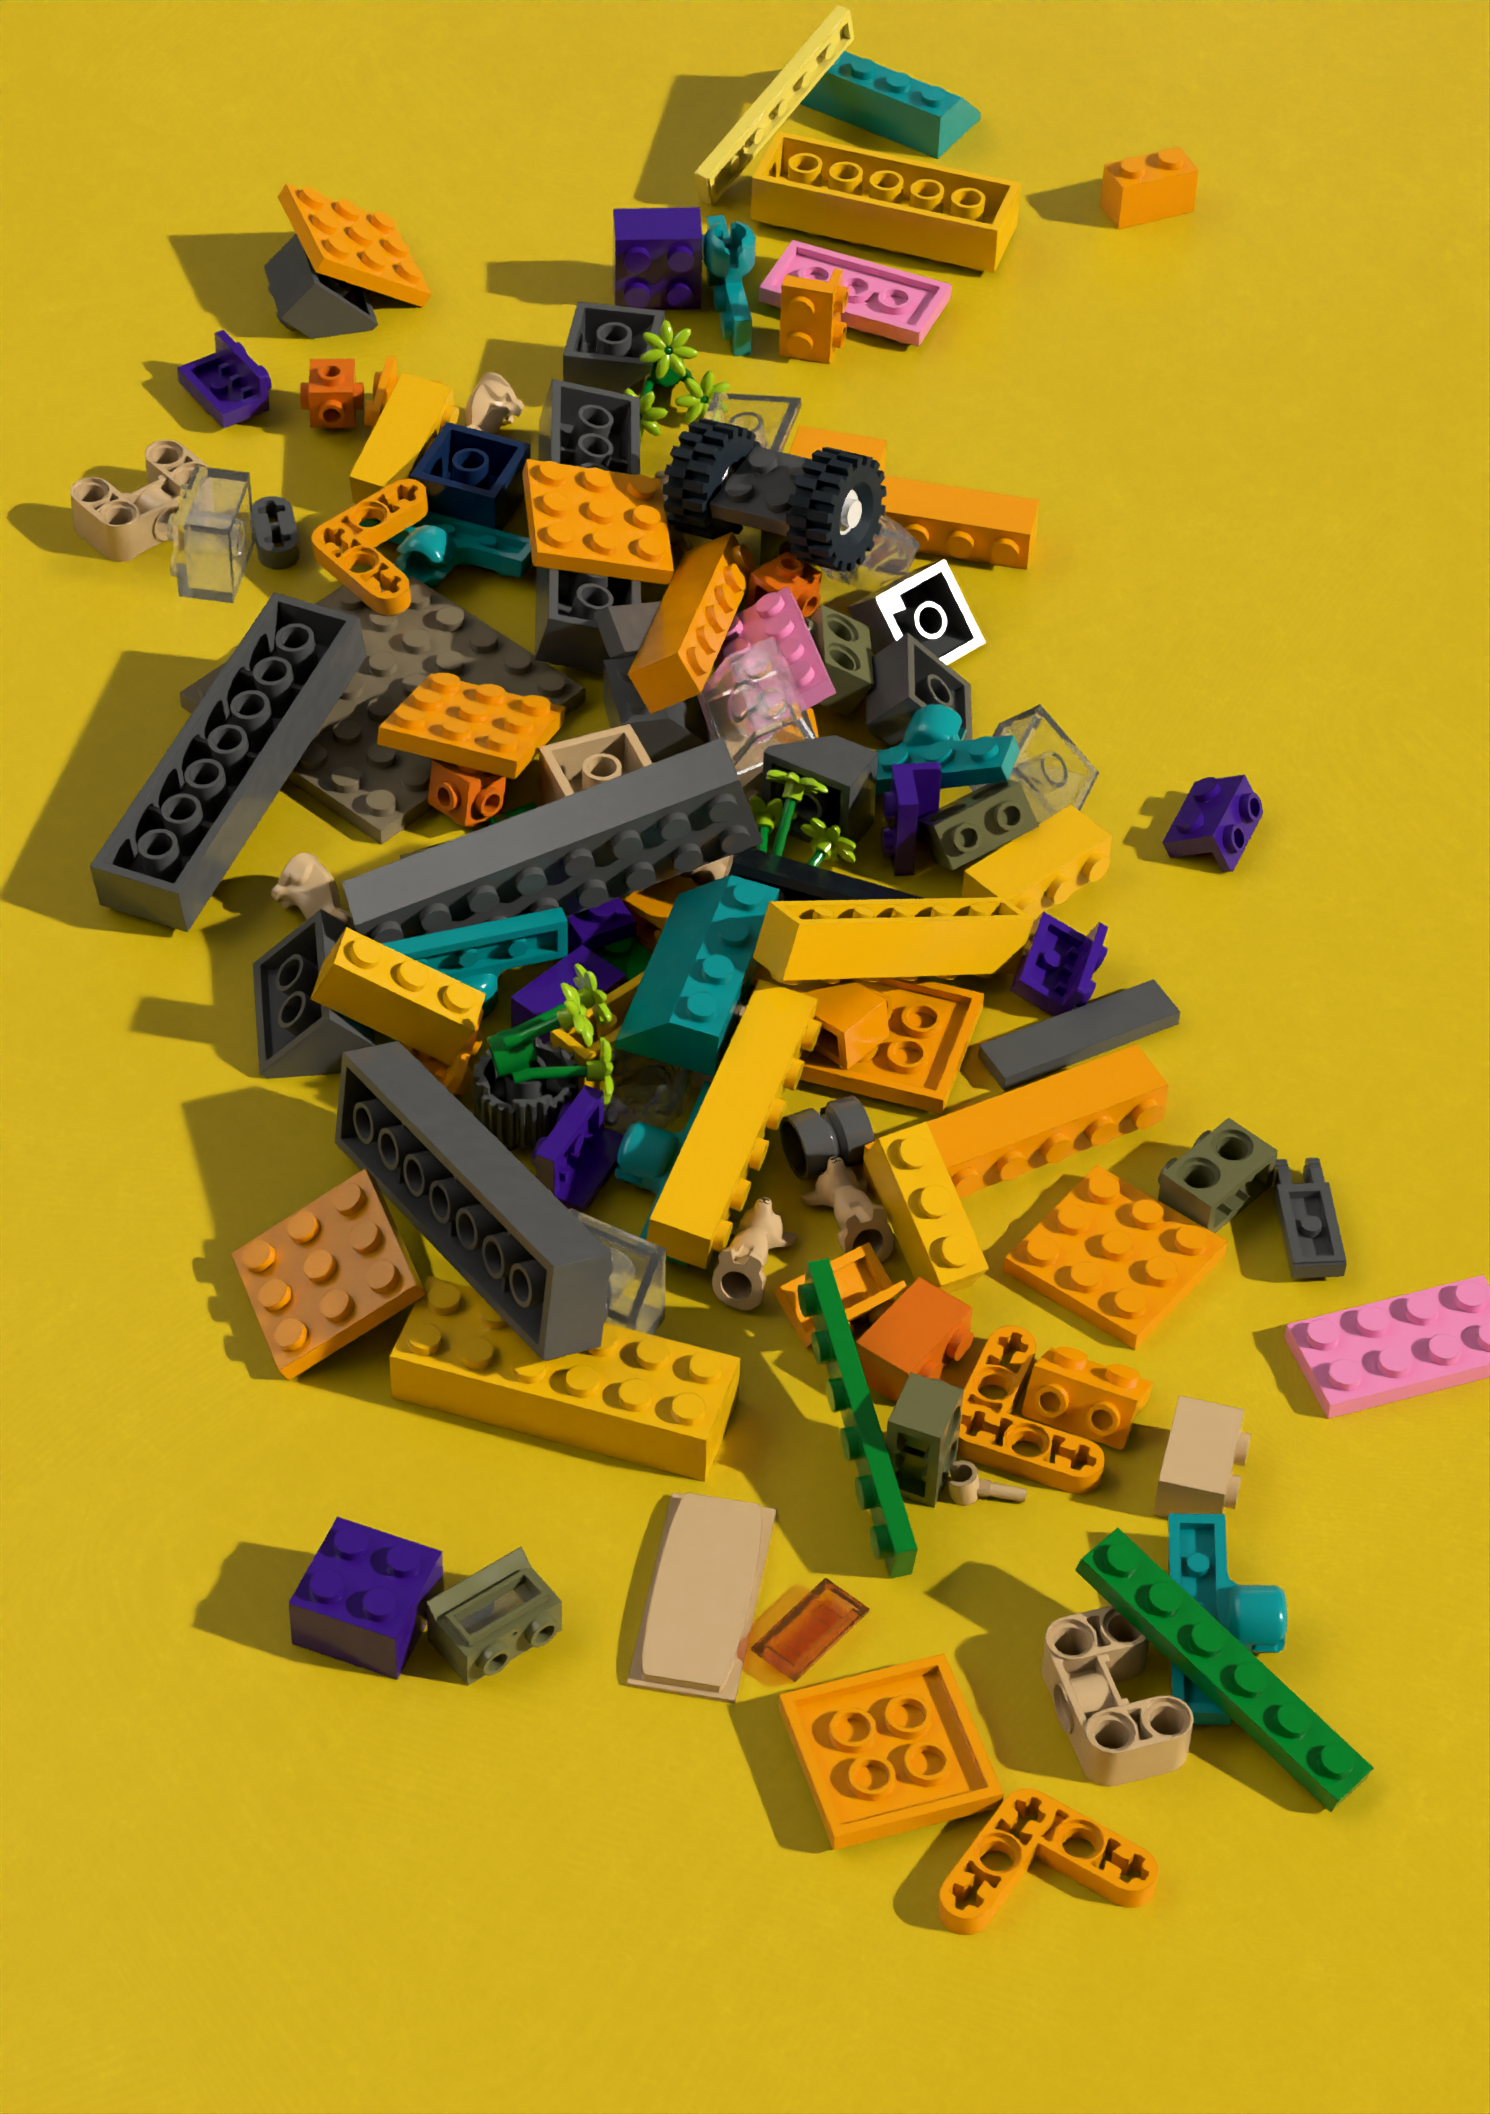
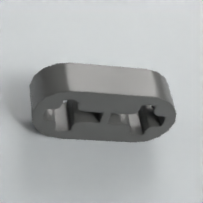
M267 496L255 501L251 506V520L260 563L270 569L282 570L290 568L299 560V538L291 504L286 499L277 496ZM269 518H275L277 522L270 523ZM281 542L282 547H275L273 543Z

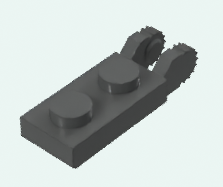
M1276 1159L1273 1176L1274 1199L1291 1279L1344 1276L1346 1256L1329 1182L1324 1180L1320 1159H1305L1303 1167L1305 1183L1292 1184L1287 1160Z

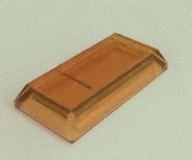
M825 1577L751 1647V1651L791 1681L796 1682L869 1612V1608Z

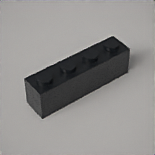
M748 848L741 853L730 855L724 877L733 875L780 889L778 901L924 899L754 848Z

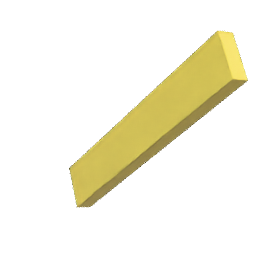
M840 5L833 9L694 172L700 201L711 206L717 202L852 43L854 33L849 9Z

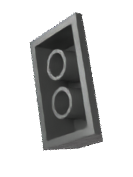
M322 909L253 963L259 1074L267 1079L340 1074L342 1052L375 1046L374 1029L310 999L322 964L345 928L347 927L358 932Z

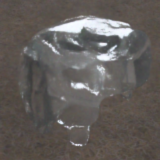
M880 515L878 524L882 525L879 535L874 534L872 540L875 545L871 552L865 551L866 560L861 565L856 564V569L851 572H841L824 567L820 568L832 580L873 593L881 589L884 583L895 581L907 574L911 563L914 561L915 553L920 547V543L901 524L885 515Z
M615 1048L612 1051L610 1061L614 1066L612 1074H610L614 1082V1090L609 1104L604 1105V1128L625 1135L630 1125L637 1122H643L661 1129L672 1126L684 1113L688 1102L690 1070L624 1050L618 1053L619 1050Z

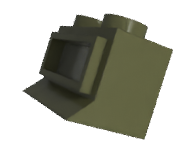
M522 1547L517 1548L426 1601L428 1640L467 1686L485 1675L491 1676L500 1672L510 1660L532 1647L537 1648L547 1644L557 1632L562 1630V1601L531 1567Z

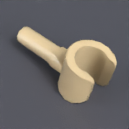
M960 1460L950 1465V1474L953 1481H948L950 1497L956 1504L962 1506L970 1505L979 1496H991L1025 1502L1027 1491L1025 1488L979 1479L978 1470L970 1461Z

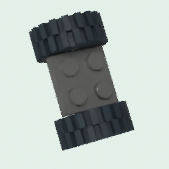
M705 418L699 419V422L693 421L688 425L689 432L682 431L678 439L681 444L679 447L673 446L670 455L673 457L671 465H666L664 473L669 475L668 483L663 484V494L668 495V499L663 503L664 511L670 513L667 520L670 525L675 526V530L711 540L732 531L734 534H739L743 530V525L787 536V542L793 543L790 547L791 553L796 555L797 560L800 562L841 572L855 570L856 564L861 565L866 560L865 551H872L875 545L872 540L874 534L879 535L882 525L878 524L879 517L885 514L886 505L881 504L882 498L886 496V486L881 485L885 479L884 472L878 470L880 464L877 460H873V457L830 447H823L822 451L816 450L812 453V459L762 448L760 442L754 441L756 438L755 433L749 431L748 428Z

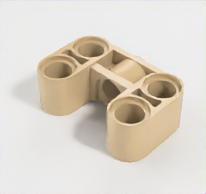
M159 440L147 446L145 461L148 485L131 494L128 492L122 494L109 482L97 477L80 479L70 488L74 530L107 559L116 562L132 560L146 550L164 541L171 540L179 535V533L199 523L208 521L214 516L216 506L213 471L207 464L177 441Z
M1112 1605L1062 1617L1053 1621L1046 1631L1041 1664L1042 1678L1054 1701L1058 1720L1063 1730L1069 1736L1082 1771L1089 1780L1106 1787L1118 1786L1179 1769L1187 1759L1194 1721L1192 1710L1187 1703L1169 1695L1156 1696L1129 1703L1127 1698L1121 1699L1115 1683L1131 1679L1143 1671L1147 1660L1149 1640Z

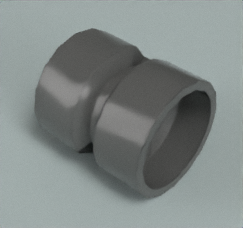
M854 1095L828 1102L826 1107L820 1109V1114L815 1109L809 1108L784 1116L780 1123L781 1141L786 1158L794 1174L801 1181L819 1177V1174L827 1169L828 1160L833 1156L840 1157L844 1161L845 1166L862 1163L864 1160V1145L875 1141L868 1115L861 1102Z

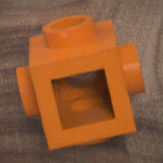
M310 359L309 383L300 384L301 410H309L310 428H355L356 410H364V382H356L355 359Z
M787 551L772 561L762 564L750 574L746 609L755 605L762 596L771 592H778L788 586L798 603L803 617H809L817 610L820 603L819 591L822 572L807 563L797 560V556Z
M432 759L428 804L452 818L456 824L465 827L478 826L481 822L503 813L506 777Z

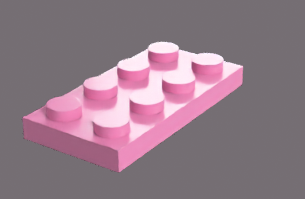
M792 240L759 287V301L781 309V285L785 275L829 282L833 269L843 270L842 286L849 288V296L846 310L844 313H841L840 321L846 322L847 327L854 328L860 332L872 333L896 340L902 344H910L917 347L920 346L951 298V284Z
M788 586L778 592H771L762 596L755 605L734 616L716 660L741 723L751 740L836 694L798 603Z
M1484 1275L1289 1323L1286 1325L1284 1339L1327 1419L1490 1377V1286Z

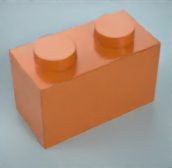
M919 1276L855 1342L867 1385L896 1403L911 1372L930 1379H939L942 1370L952 1360L959 1361L962 1359L972 1344L974 1335L970 1330L973 1308Z

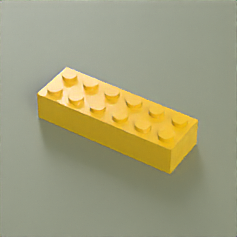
M778 131L752 177L751 220L767 223L774 227L800 230L811 235H823L841 239L852 244H864L887 249L893 253H905L928 258L934 262H946L965 266L975 271L994 273L1018 223L1021 183Z
M430 1276L427 1277L423 1285L426 1295L415 1302L389 1356L391 1397L393 1399L699 1481H706L739 1400V1357L605 1322L603 1325L601 1347L542 1361L474 1288Z

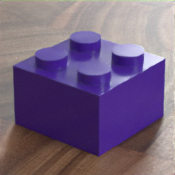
M700 207L613 209V290L615 306L652 310L701 309L703 237Z
M337 1517L289 1601L292 1644L398 1679L427 1625L426 1601L444 1591L442 1551Z

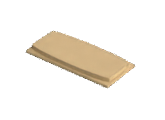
M685 1493V1495L671 1494L628 1675L627 1687L735 1704L776 1509L761 1507L760 1504L693 1493Z

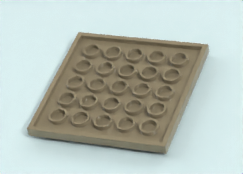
M411 576V579L408 578L411 604L404 612L397 615L386 616L376 613L344 585L315 603L316 605L360 618L366 658L287 778L292 784L381 845L434 808L428 804L433 758L377 745L379 726L431 673L454 674L460 678V681L476 685H498L504 688L505 692L524 697L528 695L542 696L549 699L552 704L566 707L565 716L585 702V688L546 662L535 660V655L413 576ZM380 583L381 592L385 590L382 589V584ZM227 662L181 691V707L192 714Z

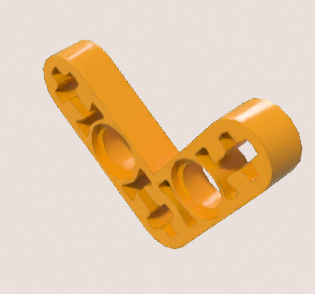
M414 479L395 481L319 525L311 535L315 560L367 606L380 615L391 616L404 612L411 604V593L408 577L374 547L426 516L428 502L425 486ZM366 519L382 521L373 527L359 525V523ZM340 545L342 546V554L340 548L338 547ZM359 564H368L373 567L369 571L362 573L350 571L353 566ZM380 583L382 584V589L385 590L381 592Z
M1000 1327L988 1338L964 1389L957 1455L1068 1493L1081 1495L1096 1490L1102 1482L1105 1462L1103 1450L1096 1443L1012 1415L1032 1373L1037 1344L1034 1336L1021 1327ZM1010 1349L1017 1350L1009 1363V1369L1003 1367V1355H1007ZM985 1385H998L1004 1388L1008 1394L1002 1399L992 1400L983 1397L978 1390ZM973 1428H979L983 1430L978 1431L976 1436H970L966 1434L970 1433L973 1430ZM999 1435H1003L1002 1446L995 1445V1443L998 1444ZM1028 1441L1036 1444L1041 1449V1452L1036 1456L1024 1457L1015 1453L1012 1446L1018 1442ZM1051 1452L1058 1453V1455H1055L1054 1463H1050ZM1077 1462H1083L1087 1464L1084 1465L1080 1471L1071 1468H1074Z
M1020 1789L1012 1792L1005 1798L943 1882L939 1891L938 1917L948 1930L960 1935H972L982 1931L995 1916L1035 1859L1117 1905L1136 1908L1145 1905L1153 1898L1159 1873L1158 1863L1154 1856L1144 1848L1045 1793L1035 1789ZM1029 1813L1038 1817L1037 1821H1028L1020 1832V1839H1017L1014 1834L1018 1817L1024 1819ZM1071 1838H1083L1093 1845L1095 1852L1085 1858H1076L1069 1855L1064 1850L1062 1844ZM1000 1851L1006 1853L1012 1859L1013 1865L1004 1871H993L986 1868L980 1858L987 1852ZM1108 1854L1112 1856L1111 1862L1106 1860L1104 1869L1100 1870L1104 1862L1105 1855ZM1132 1870L1141 1874L1140 1879L1134 1877L1129 1883L1120 1879L1121 1875L1127 1876ZM974 1882L980 1886L977 1891L975 1906L967 1905L963 1910L955 1907L956 1901L962 1903L973 1891Z

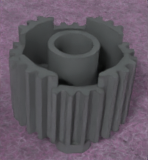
M538 1037L533 1039L538 1060L529 1062L530 1068L577 1066L573 1052L567 1053L559 1046L553 1048L552 1042L542 1044V1039H538ZM486 1050V1057L480 1056L479 1064L473 1065L474 1116L509 1151L516 1149L518 1145L521 1150H525L526 1146H531L534 1149L538 1140L542 1136L548 1137L556 1126L557 1118L563 1105L568 1101L573 1102L578 1095V1077L531 1079L515 1084L512 1074L502 1077L498 1076L490 1050Z

